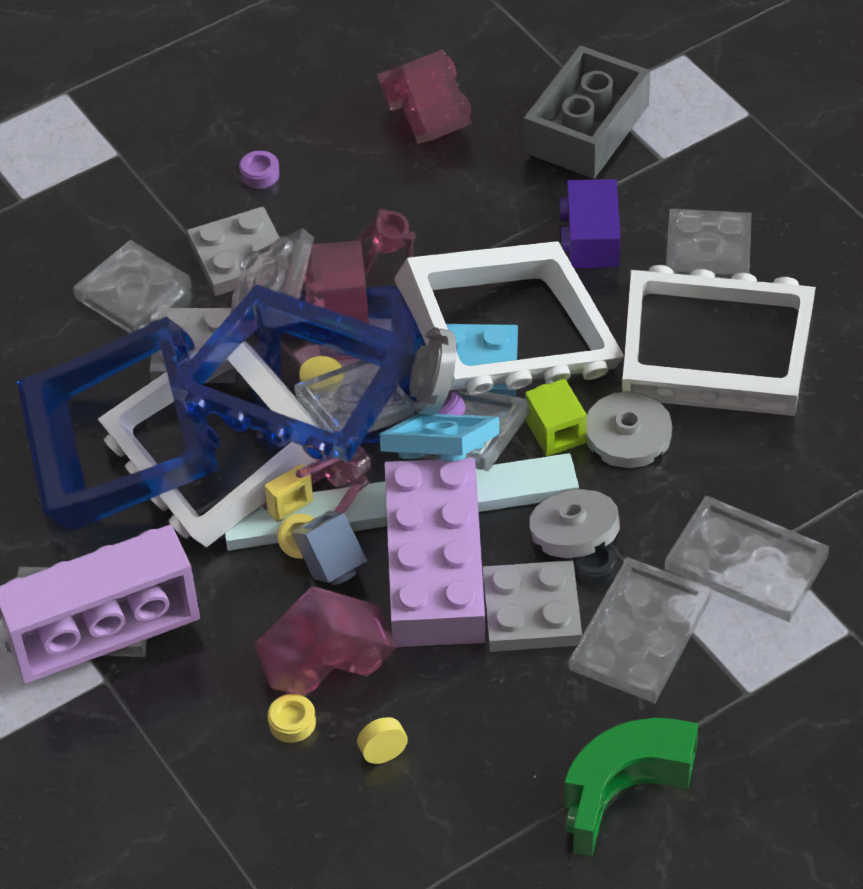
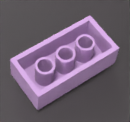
M464 458L457 461L435 459L385 462L393 647L485 643V608L475 458Z
M172 524L157 530L145 531L137 537L115 545L103 546L93 553L71 561L59 562L49 569L24 578L12 579L0 586V617L8 644L25 684L200 619L191 565Z

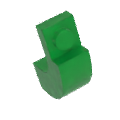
M649 718L630 721L605 731L585 746L573 761L565 780L564 808L569 809L566 832L573 833V853L593 856L604 809L611 798L621 790L642 783H655L688 790L697 750L698 723L669 718Z

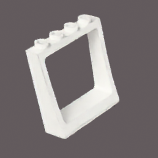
M558 241L410 257L405 260L394 278L426 345L430 341V339L425 337L429 330L434 327L447 329L432 290L538 278L545 281L591 349V351L475 366L464 365L457 354L450 390L467 388L468 394L479 395L491 390L493 385L506 383L509 390H517L528 386L533 379L544 378L546 384H551L562 379L567 380L571 374L582 373L584 379L592 380L602 377L609 369H615L624 358L622 351Z
M663 265L652 266L649 268V271L631 270L622 392L630 391L646 394L660 403L795 416L816 287L800 286L797 280L790 277H779L773 283L757 282L756 277L748 273L735 274L732 276V279L715 278L713 272L705 269L693 270L690 275L673 274L671 268ZM647 294H660L787 306L797 309L798 318L787 376L773 378L640 364L638 362L643 297Z
M230 328L98 418L100 423L109 432L104 438L105 443L120 457H123L125 454L129 457L130 461L125 467L135 479L142 484L148 481L152 486L146 492L148 497L163 511L169 508L174 515L168 520L173 528L184 538L188 539L192 536L205 547H208L225 534L226 531L230 530L266 502L265 484L300 464H303L310 471L341 450L339 445L257 352ZM235 368L292 433L293 439L289 445L204 515L199 516L133 434V429L140 422L200 385L229 369Z

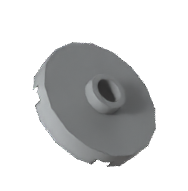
M438 327L432 328L425 334V337L430 339L427 346L421 345L420 349L417 350L410 379L411 396L417 397V402L413 401L411 406L415 412L428 416L437 414L445 403L451 387L457 356L454 333Z
M630 391L613 393L598 400L588 411L587 446L593 453L595 450L597 454L601 455V460L609 465L623 468L646 466L654 462V457L658 456L661 452L663 455L669 448L672 437L670 414L659 401L646 394Z
M570 490L550 496L537 505L530 516V532L535 545H541L543 552L556 557L575 558L590 555L595 552V546L603 542L605 546L611 543L620 530L616 504L610 497L592 490Z

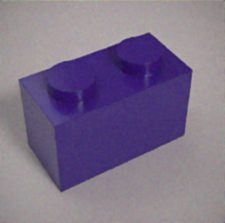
M617 179L567 180V197H560L559 207L560 222H568V227H561V247L563 251H569L571 265L573 268L619 267L620 224Z

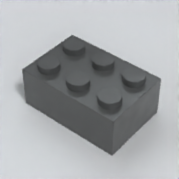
M580 45L524 117V153L595 179L649 106L650 70Z

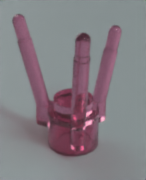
M380 209L374 221L357 238L356 243L358 245L364 244L370 237L373 243L350 287L351 292L358 291L379 252L392 253L404 246L405 260L414 257L413 243L416 235L414 232L408 231V221L399 212Z
M351 442L344 445L338 451L298 469L295 474L297 478H303L311 474L312 484L327 477L336 487L350 486L334 510L345 513L356 495L369 485V480L365 474L371 469V461L362 447ZM267 502L263 504L265 510H267Z

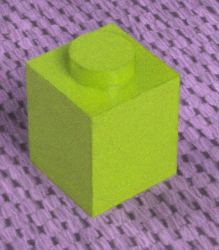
M566 379L551 384H543L525 392V420L546 457L586 443L587 414Z

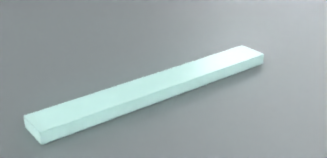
M570 453L476 467L478 512L541 503L548 497L558 493L579 490ZM386 481L313 492V502L293 514L302 513L316 518L327 511L345 513L353 531L387 526ZM265 502L225 532L228 551L278 543L277 533L284 519L276 522L268 513L267 502Z

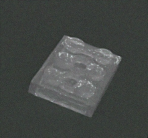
M705 496L666 557L665 570L790 623L827 560L829 546L714 498Z
M627 557L570 657L569 670L656 703L711 599V588Z

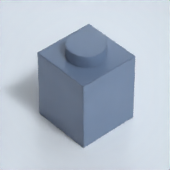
M327 511L291 531L314 580L331 582L332 585L340 584L356 575L355 568L367 562L343 512Z

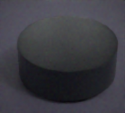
M604 542L594 547V553L584 557L572 558L575 577L582 583L599 586L610 582L615 577L618 566L617 552L610 544L605 546Z

